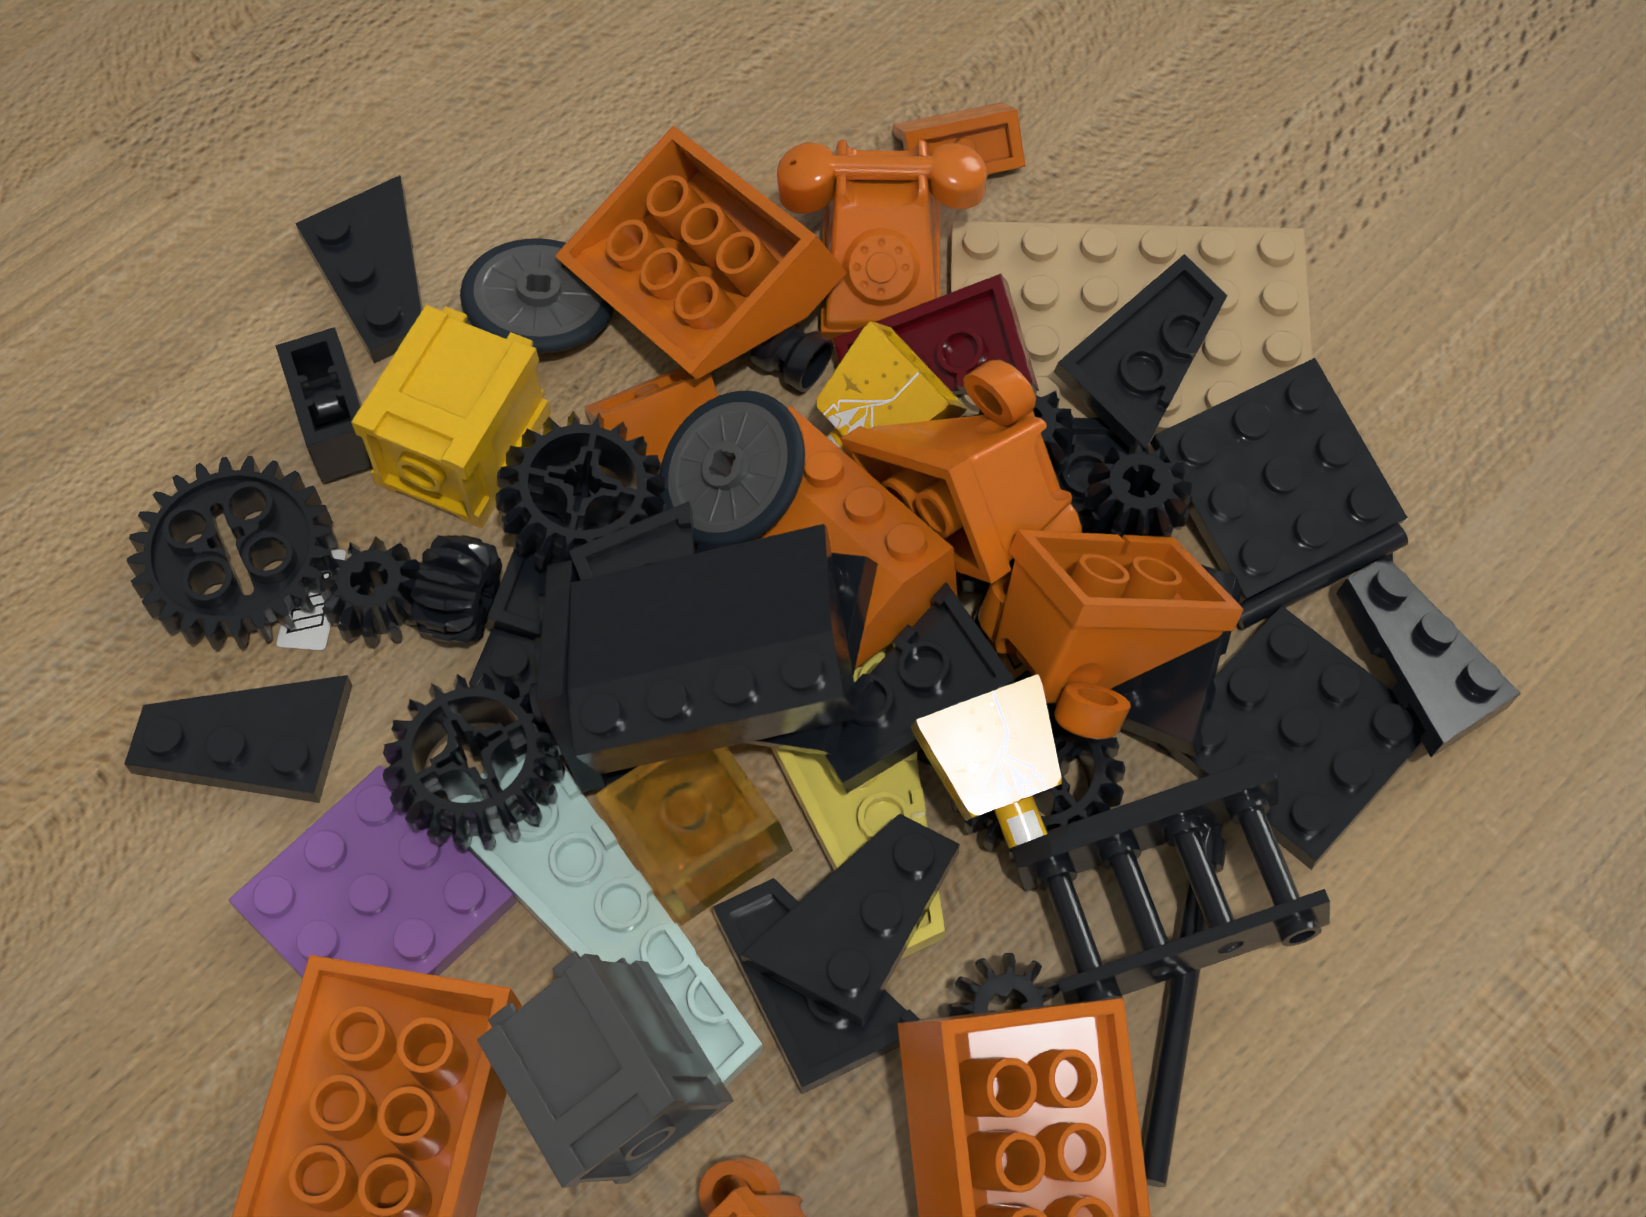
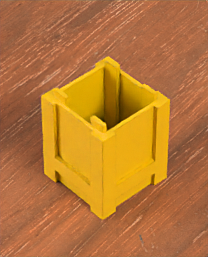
M426 304L351 423L356 435L362 437L373 466L371 475L376 485L395 493L399 491L459 516L460 520L482 529L496 506V493L500 490L497 486V473L501 467L507 466V451L510 446L522 447V435L527 428L540 433L543 423L551 414L549 401L543 398L545 392L540 388L536 366L539 363L537 349L532 347L533 341L512 332H510L507 339L465 323L468 318L467 314L447 306L443 310H439Z

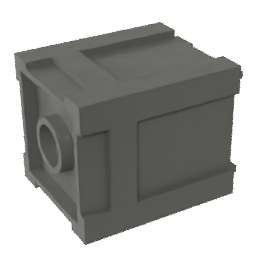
M573 951L552 968L557 976L554 982L519 1010H516L513 1003H508L488 1019L492 1028L478 1038L477 1041L562 1188L576 1187L584 1182L613 1181L615 1184H626L646 1170L650 1163L707 1119L713 1118L734 1102L649 962L636 960L632 964H628L625 958H621L617 962L601 961L598 955L584 954L580 957L576 951Z

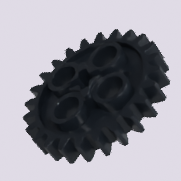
M247 456L240 470H233L228 458L222 457L218 473L211 475L201 463L196 464L197 480L188 483L184 478L175 475L172 478L178 492L172 497L157 491L153 494L160 507L158 513L149 511L139 512L138 517L148 532L130 534L129 540L138 553L128 557L127 563L136 576L131 580V583L139 597L144 598L141 601L152 618L158 617L162 626L169 634L180 628L187 643L193 645L205 632V637L211 647L216 650L223 643L226 634H232L240 649L245 648L248 641V632L257 630L266 642L271 641L272 632L270 624L277 620L283 626L293 629L295 624L290 611L295 607L308 612H312L315 609L307 593L309 590L320 592L319 580L324 579V575L320 571L329 570V558H334L329 549L338 545L334 531L330 527L333 521L326 505H321L322 502L314 486L305 488L301 476L296 470L284 477L278 462L274 460L260 473L253 456ZM216 509H223L227 524L236 539L237 550L254 587V591L250 595L243 594L240 580L230 563V554L213 517V512ZM263 510L252 519H244L246 515L253 511ZM203 533L197 540L184 543L190 536ZM279 559L284 560L281 563V565H279L275 569L267 571L262 570L268 563ZM224 583L214 593L202 594L211 585Z

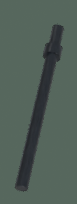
M1224 823L1206 829L1205 834L1201 837L1216 873L1223 870L1227 842L1221 838ZM1188 878L1178 939L1207 929V924ZM1201 969L1172 978L1170 981L1143 1146L1147 1185L1166 1187Z

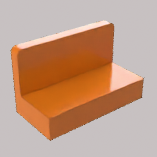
M994 103L893 125L894 135L903 141L904 150L913 149L918 145V140H924L928 144L929 154L931 155L936 148L944 144L960 143L971 147L982 157L986 163L988 174L1026 167L1018 111L1016 108L1004 103Z
M679 367L587 405L585 410L590 423L600 413L604 419V429L610 431L624 421L627 428L626 441L644 436V440L647 443L646 455H658V459L662 463L666 448L682 422L699 406L719 395L711 373L696 380L682 367Z

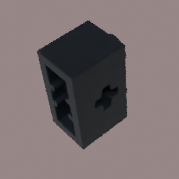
M330 328L275 345L306 447L321 482L373 467L362 437L356 435L351 423L362 403L336 328Z

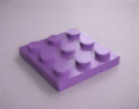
M379 765L229 899V902L296 973L303 978L309 955L439 976L517 903L513 893L468 849L465 853L456 849L452 834L438 847L436 844L431 843L427 835V828L417 833L412 831L405 820L407 812H396L390 800L391 793L394 790L387 788L383 780L384 768Z

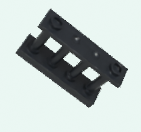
M1268 755L1049 830L1046 835L1011 848L1025 892L1037 887L1048 892L1077 974L1058 980L1065 1004L1123 998L1122 995L1280 941L1283 946L1299 945L1318 936L1322 931L1321 927L1330 924V900L1326 890L1322 889L1300 897L1266 814L1269 812L1270 807L1279 804L1278 778ZM1228 821L1241 825L1274 905L1273 907L1238 919L1233 917L1201 838L1205 834L1206 829ZM1165 843L1176 847L1208 927L1206 930L1171 942L1167 939L1137 861L1142 851ZM1101 865L1104 868L1112 869L1142 948V952L1104 965L1073 884L1078 873Z

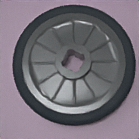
M531 238L515 240L488 250L469 267L462 280L460 289L461 305L464 314H467V319L472 326L507 339L510 332L533 341L532 347L537 349V353L564 351L589 341L607 325L612 317L614 308L555 257L566 242L552 239Z
M747 390L719 395L699 406L682 422L672 436L663 456L659 476L665 477L667 489L660 493V498L667 505L666 510L688 501L690 502L693 511L695 545L698 544V541L710 544L752 541L766 533L781 519L798 492L804 472L805 445L798 422L789 409L774 397Z

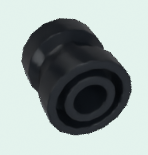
M798 322L752 348L750 361L766 372L774 370L780 373L783 372L784 381L801 393L807 392L825 371L832 356L834 343L831 339L817 331L805 333L804 330L800 329Z

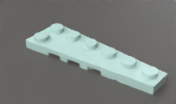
M526 753L517 757L518 764L505 772L501 779L500 787L502 790L507 788L519 774L524 764ZM565 767L563 779L551 782L556 787L558 794L556 804L536 802L543 817L540 825L530 823L522 818L517 822L521 833L518 842L511 840L507 836L506 831L503 830L494 834L496 843L492 851L484 848L479 836H473L471 844L467 849L513 893L514 897L570 954L576 951L580 957L584 954L598 955L601 961L617 962L621 958H625L628 964H632L636 960L649 962L725 1087H727L763 1052L761 1041L709 968L702 963L696 954L695 948L678 924L674 923L654 895L651 886L641 872L636 870L619 846L612 831L604 820L600 819L581 792L577 782ZM485 771L480 774L483 779L487 778ZM462 795L451 801L471 803L481 800L473 795Z

